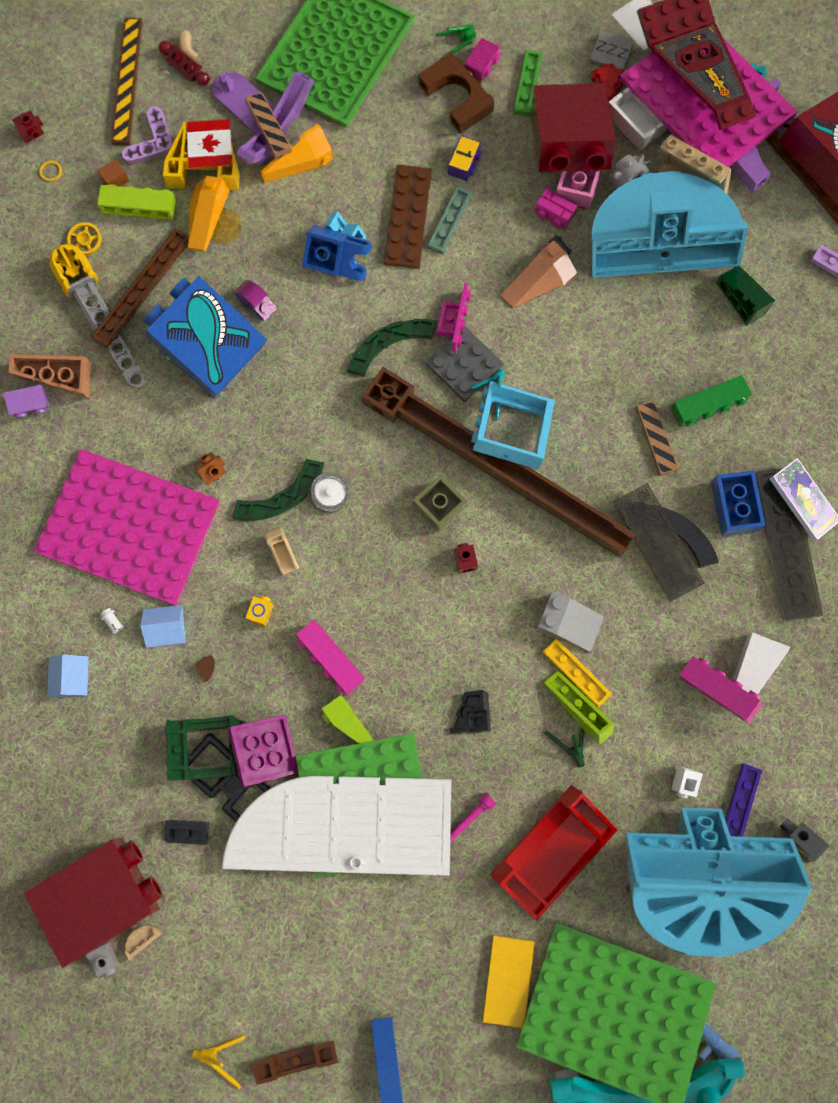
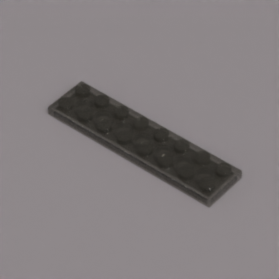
M781 469L755 472L782 620L789 621L823 616L806 530L769 479Z

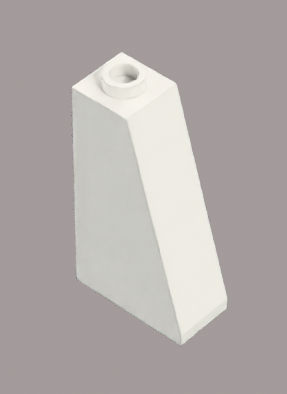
M755 633L747 635L733 679L743 685L742 689L749 692L751 690L758 694L788 653L790 647Z

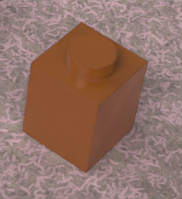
M116 159L98 169L101 176L98 179L102 185L113 184L121 187L129 182L125 171Z

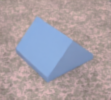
M182 605L143 609L140 626L146 648L186 643Z
M75 655L49 657L47 697L87 696L89 657Z

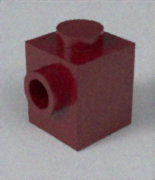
M462 543L457 545V548H454V555L458 574L476 571L478 563L473 544Z

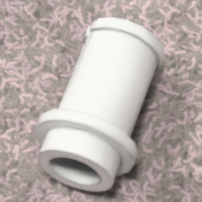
M108 608L100 614L101 620H104L112 633L115 634L119 629H123L124 626L115 616V611Z

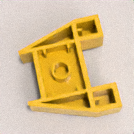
M184 121L164 161L163 178L167 189H185L187 170H218L217 177L223 178L229 191H238L240 174L232 145V165L188 168L187 121Z

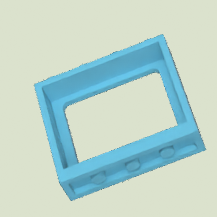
M490 381L488 388L484 387L481 396L484 402L481 401L478 412L481 415L477 416L475 422L477 431H474L471 442H474L473 450L539 469L545 456L555 400L503 384L499 388L496 382ZM492 402L540 416L534 453L484 438Z

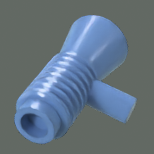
M705 1023L701 1038L705 1045L697 1056L704 1061L713 1050L718 1059L737 1057L739 1051L723 1041L722 1037Z

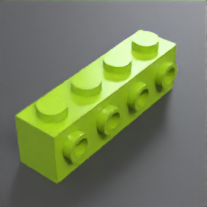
M108 184L101 185L97 205L102 214L173 220L176 199L173 192L166 189L152 190L151 188L119 187Z

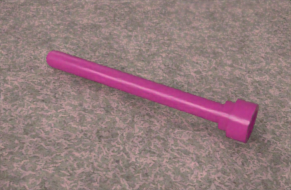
M486 792L480 797V804L450 831V843L484 810L492 809L496 805V802Z

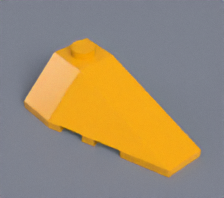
M319 124L299 136L300 141L293 147L291 146V153L285 154L282 157H276L261 171L264 183L317 169L331 162L333 159L332 149Z
M206 175L195 186L190 198L188 248L191 250L206 252L230 192L223 178Z

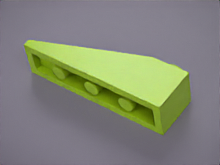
M559 671L544 682L548 690L585 733L598 745L613 734L614 723Z
M342 695L322 708L324 711L322 717L327 724L332 723L357 743L374 741Z

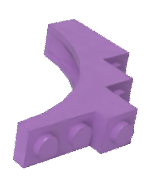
M300 71L293 73L283 96L273 111L284 135H286L291 122L298 119L315 80ZM261 130L246 144L240 146L237 152L246 163H255L257 165L268 163L272 156V152Z
M778 78L772 82L768 81L778 92L782 82ZM757 146L730 166L751 192L763 186L771 174L763 164Z

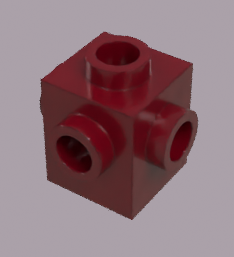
M31 110L12 119L25 143L37 139L44 134L41 128L44 126L38 115L34 116Z

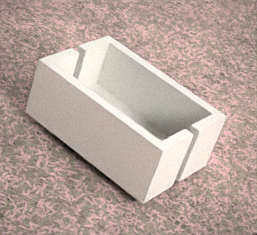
M626 88L623 94L620 93L609 101L612 122L640 151L649 145L653 139H657L666 132L667 128L629 88Z

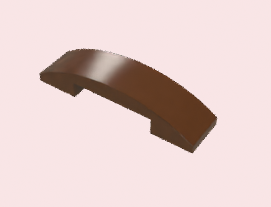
M334 1040L299 1047L260 1059L252 1063L256 1085L277 1080L279 1077L315 1067L322 1068L336 1064L339 1061Z

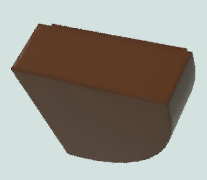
M212 654L195 665L205 682L212 677L215 669V660Z

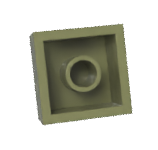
M440 474L413 499V506L440 532L466 508L467 500Z

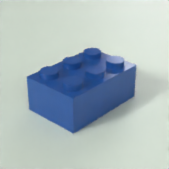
M755 471L716 475L711 481L721 536L755 532L765 527Z

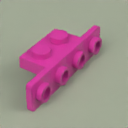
M464 283L460 303L443 302L437 330L438 336L453 337L452 348L455 353L458 346L462 344L460 332L465 329L463 317L467 316L468 305H466V302H470L471 290H468V283Z

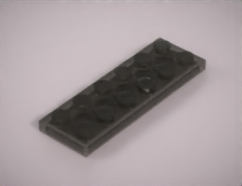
M648 483L613 501L628 529L636 534L634 540L669 602L705 584Z

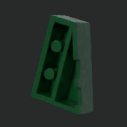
M741 266L733 267L721 274L716 282L746 326L765 316L776 301Z

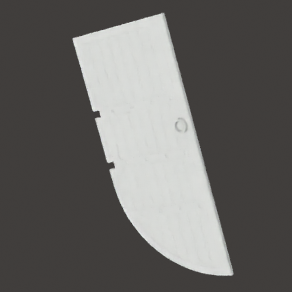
M307 776L285 781L265 791L241 814L226 843L222 869L450 875L451 779L386 778L385 785H380V777L339 776V784H333V776Z

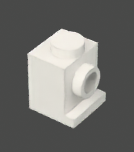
M675 765L676 773L671 789L676 791L677 796L688 799L689 795L697 797L702 773Z

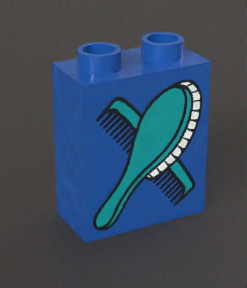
M200 276L192 283L184 277L170 292L175 301L166 310L158 304L145 317L144 322L149 326L146 330V338L215 399L264 346L267 339Z

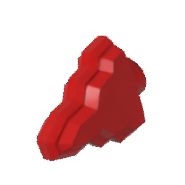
M606 63L601 68L591 71L593 82L605 83L608 102L616 97V92L621 89V83L623 82L620 80V75L625 72L623 69L616 68L612 63Z

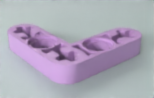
M153 106L147 111L154 139L128 146L123 150L122 156L127 164L135 165L168 155L173 143L161 108ZM155 113H157L158 120H159V121H157V122L155 121V118H154V115H153V114H155ZM158 128L165 129V131L162 134L156 133V130ZM163 139L166 141L167 148L163 147ZM146 148L153 149L150 154L143 153ZM130 153L133 154L132 158H129Z

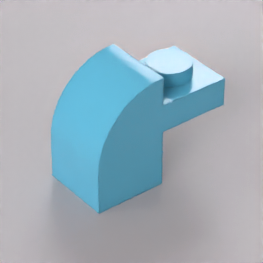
M332 211L324 225L327 229L361 239H366L367 237L358 224L346 223L338 211Z

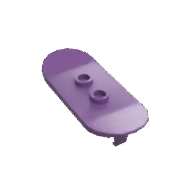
M224 71L213 82L211 87L212 94L247 128L256 134L260 129L245 102V97L260 93V91L241 74L236 72L226 73ZM265 97L273 112L276 106Z

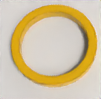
M47 161L41 165L39 173L45 181L53 182L60 178L62 168L56 161ZM46 165H57L59 167V174L52 179L45 178L42 170Z

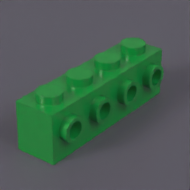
M743 375L677 400L671 406V410L679 427L685 425L690 427L700 419L705 421L712 418L715 413L720 412L723 414L735 405L737 407L748 403L747 400L752 393Z

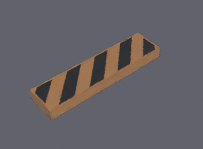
M260 92L246 96L245 102L273 156L279 157L291 153L292 148L263 93Z
M655 401L637 405L636 410L659 476L678 471L679 469Z

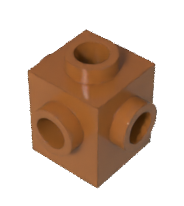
M212 452L202 455L193 464L207 485L219 480L226 473L222 467L225 463L219 455L215 457Z

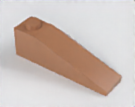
M553 240L506 288L500 297L512 308L531 301L537 296L547 294L555 288L564 286L577 272L567 252Z

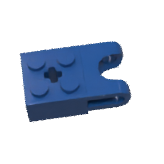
M313 225L307 231L302 266L330 275H339L361 281L366 278L367 271L364 266L355 261L354 255L368 254L371 251L372 244L365 239Z

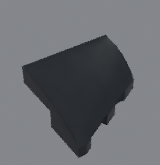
M484 690L464 692L461 700L462 705L457 710V719L454 728H450V734L491 732L488 692Z

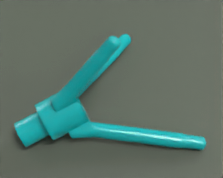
M499 369L498 372L487 380L472 386L471 390L490 383V381L496 382L500 388L504 380L505 371ZM496 403V419L498 420L500 404Z

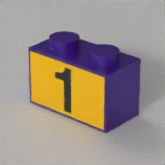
M461 135L448 164V175L468 181L469 176L474 175L476 160L479 161L481 158V142Z

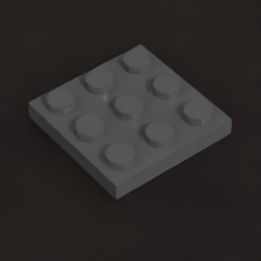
M466 326L464 331L460 332L462 344L458 346L456 353L453 352L452 338L426 362V365L464 402L479 389L471 390L472 386L487 380L504 366V363Z

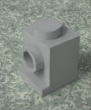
M110 942L86 954L97 977L101 975L104 978L115 973V967L120 965ZM100 959L105 960V966L101 965Z

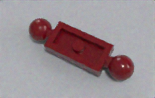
M166 40L159 43V52L162 55H168L166 61L190 81L196 80L201 86L209 84L210 76L207 72L200 71L202 68L201 64L179 46L173 45L172 47L171 43Z

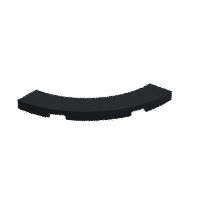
M655 505L625 506L629 526L637 524L656 525L672 532L686 542L694 554L699 568L719 563L716 552L708 538L693 522L683 515Z

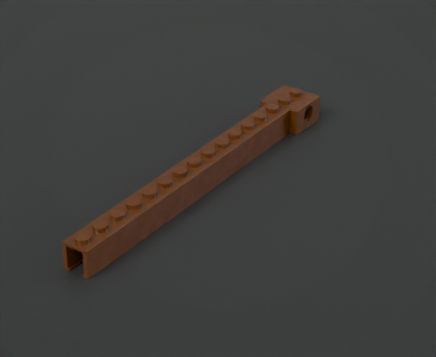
M385 367L381 368L362 395L363 404L392 423L397 418H400L620 558L624 554L627 546L635 537V533L532 468L474 451V442H471L473 431L414 395V386Z

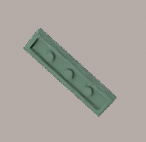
M456 186L429 240L428 249L444 255L472 197V192Z

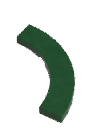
M413 319L394 322L380 328L370 335L359 349L356 350L349 363L347 372L365 377L374 358L388 346L410 338L432 339L437 321Z
M306 459L300 474L289 488L266 500H237L232 518L242 521L264 520L291 510L309 495L312 484L321 476L325 464Z

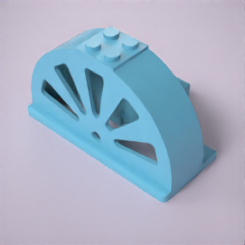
M680 171L643 174L641 177L625 183L610 194L595 216L592 227L591 246L592 277L599 278L739 266L748 231V223L743 222L733 200L718 186L703 178L680 173ZM697 246V247L688 248V249L683 248V247ZM641 250H646L645 252H629V251H641ZM662 252L669 253V256L662 257L660 254Z
M681 807L678 823L680 834L626 833L625 839L628 849L627 874L636 916L644 929L653 938L667 947L686 953V955L729 957V955L759 947L779 936L795 921L804 907L807 895L811 893L812 886L793 839L730 836L722 809Z

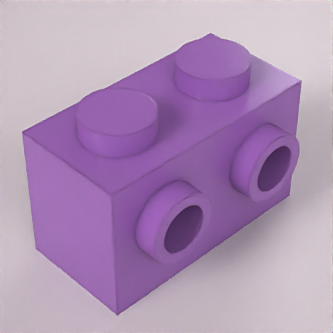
M36 385L3 393L9 415H15V418L27 416L26 412L34 411V414L46 412L45 408L50 407L44 385Z

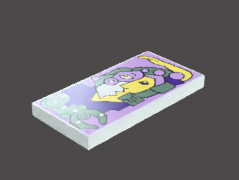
M798 458L791 461L769 478L813 541L818 540L838 523V515Z

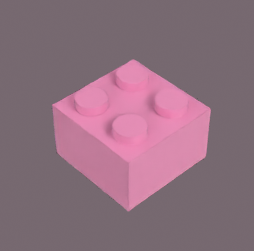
M601 170L563 171L556 194L577 206L591 209Z

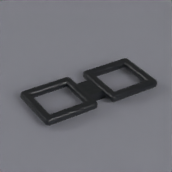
M207 734L188 755V769H190L189 766L210 743L230 761L229 749L213 734ZM237 775L221 777L212 789L202 779L190 780L209 798H214L222 790L229 797L222 806V810L237 822L240 815L232 807L250 786L242 788L240 778ZM265 782L255 784L263 792L271 788Z

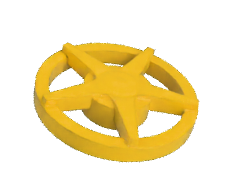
M87 222L76 224L67 235L68 244H71V236H73L78 242L76 247L80 248L83 246L89 249L88 251H82L85 255H90L97 251L102 242V236L98 228ZM85 227L84 231L78 234L73 233L78 228ZM89 227L93 228L98 235L91 236L88 233ZM98 239L97 244L91 248L90 244L92 241Z

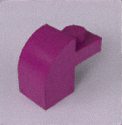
M245 280L233 292L245 306L251 307L263 321L277 309L267 297L268 294L253 281Z

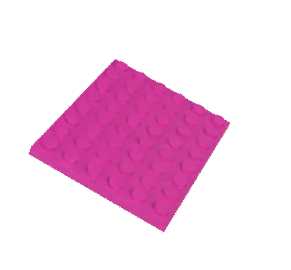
M725 39V44L751 98L756 117L719 131L714 112L653 52L620 75V80L676 138L727 167H730L790 121L798 112ZM702 50V54L706 55V51ZM685 56V59L689 61L690 58L688 56Z
M80 449L33 552L176 606L220 504V500Z

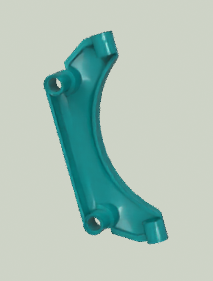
M741 1057L712 1060L694 1069L684 1103H721V1098H726L736 1080L745 1077V1069ZM577 1076L550 1079L552 1100L556 1103H654L612 1085L592 1082Z

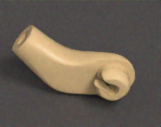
M182 30L179 33V46L197 61L199 55L191 47V34L187 30Z

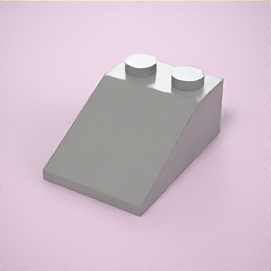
M552 591L536 630L591 652L604 616L571 598Z

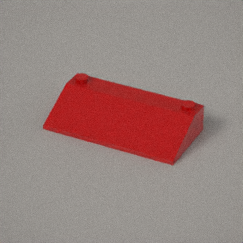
M570 785L490 873V876L537 921L617 832V829L583 792Z

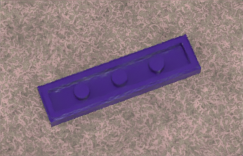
M744 763L741 764L725 818L729 834L734 837H743L762 773L761 769Z

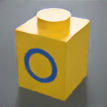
M262 595L259 598L253 596L245 617L246 620L266 627L274 607L273 603L270 602L271 599Z

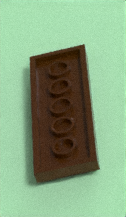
M396 165L384 265L420 269L432 168Z

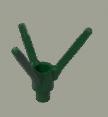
M582 728L580 730L579 745L576 735H572L574 745L572 748H568L555 736L545 731V735L565 750L569 756H572L578 768L585 766L583 761L585 731Z

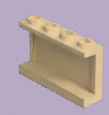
M672 135L660 146V150L665 152V160L658 173L680 171V173L703 178L718 186L726 194L728 193L731 168Z

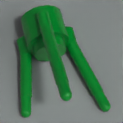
M473 24L446 28L447 31L436 33V36L459 33L460 39L465 40V42L450 51L453 54L466 45L472 44V39L476 38V30Z

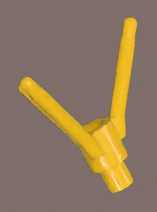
M244 1036L237 1037L208 1050H194V1059H199L200 1062L206 1063L236 1088H241V1085L220 1068L223 1066V1063L216 1060V1052L244 1040Z

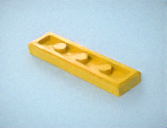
M557 638L542 652L597 708L612 695Z

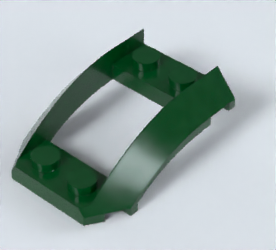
M233 715L203 719L166 720L164 733H166L167 781L208 779L238 774L230 736L229 766L188 769L187 732L228 729L229 727L247 722L239 720Z

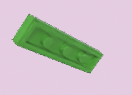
M525 50L513 114L530 117L533 85L537 84L543 53Z

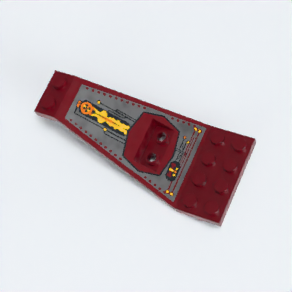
M662 0L637 10L647 47L714 112L719 131L756 117L751 98L715 22L709 0ZM702 50L706 51V55L702 54ZM685 56H688L690 60L687 61L685 59Z

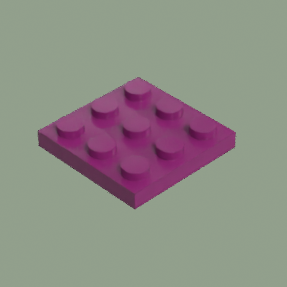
M286 714L228 728L242 788L299 773Z

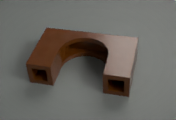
M450 52L418 74V85L428 97L442 87L452 84L459 85L468 92L469 98L467 101L450 112V123L462 134L494 111L495 101L492 95L487 94L482 84L474 79L471 71L462 65L461 60Z

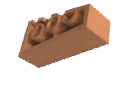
M9 354L8 373L14 377L89 398L91 362L86 357Z

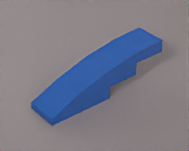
M389 1017L371 1020L381 1103H403L393 1019Z

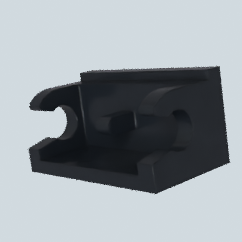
M166 820L165 841L167 843L208 845L210 822Z

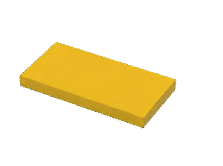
M493 935L483 1022L518 1028L523 1027L526 1018L534 941Z

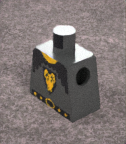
M787 818L780 825L788 834L786 838L794 840L799 855L807 863L816 861L830 846L803 822L796 826ZM798 834L802 836V840L798 838Z

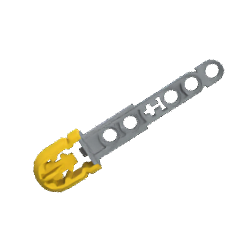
M71 244L60 245L50 255L51 270L58 283L62 286L65 295L76 298L95 331L102 323L95 320L96 315L104 314L106 318L110 312L95 287L99 282V278L93 271L85 254L78 247ZM80 268L83 269L87 277L70 285L66 275L75 278L80 275ZM89 299L96 300V304L92 307L87 306L86 302ZM118 334L108 349L130 387L140 388L144 384V377L138 366H136L121 336ZM117 344L123 346L122 351L119 353L113 351V347ZM124 360L132 362L129 368L121 366ZM133 375L141 377L140 382L136 384L131 383L130 379Z

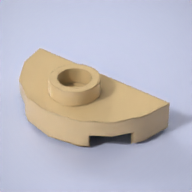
M150 925L141 926L133 930L126 939L125 955L127 960L130 961L158 938L162 932Z

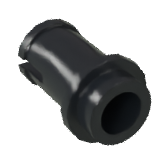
M556 235L549 242L551 243L554 240L568 255L572 252L562 241L561 236Z

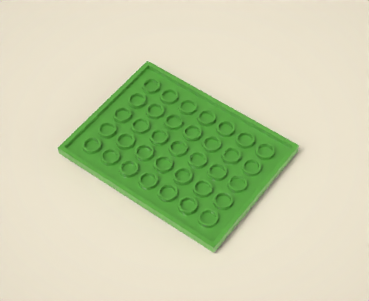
M306 0L256 76V83L283 96L293 73L300 71L315 80L304 107L347 128L415 21V15L384 0Z
M555 923L516 1047L654 1103H684L716 983Z

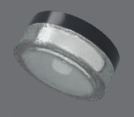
M326 472L316 477L310 490V497L314 506L328 513L340 510L345 505L349 496L348 483L341 475L333 472Z

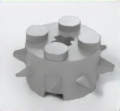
M630 154L623 157L616 163L615 166L617 168L614 173L610 172L608 179L612 184L609 191L614 188L616 190L625 183L641 177L643 174L651 173L650 169L646 166L650 160L643 162V154L639 157L636 154L633 157Z

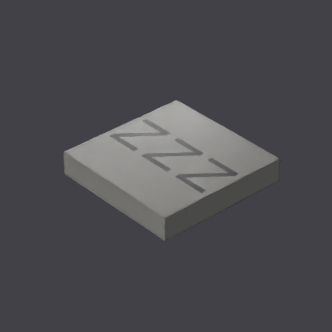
M601 30L589 63L601 67L606 63H612L616 68L624 69L634 41Z

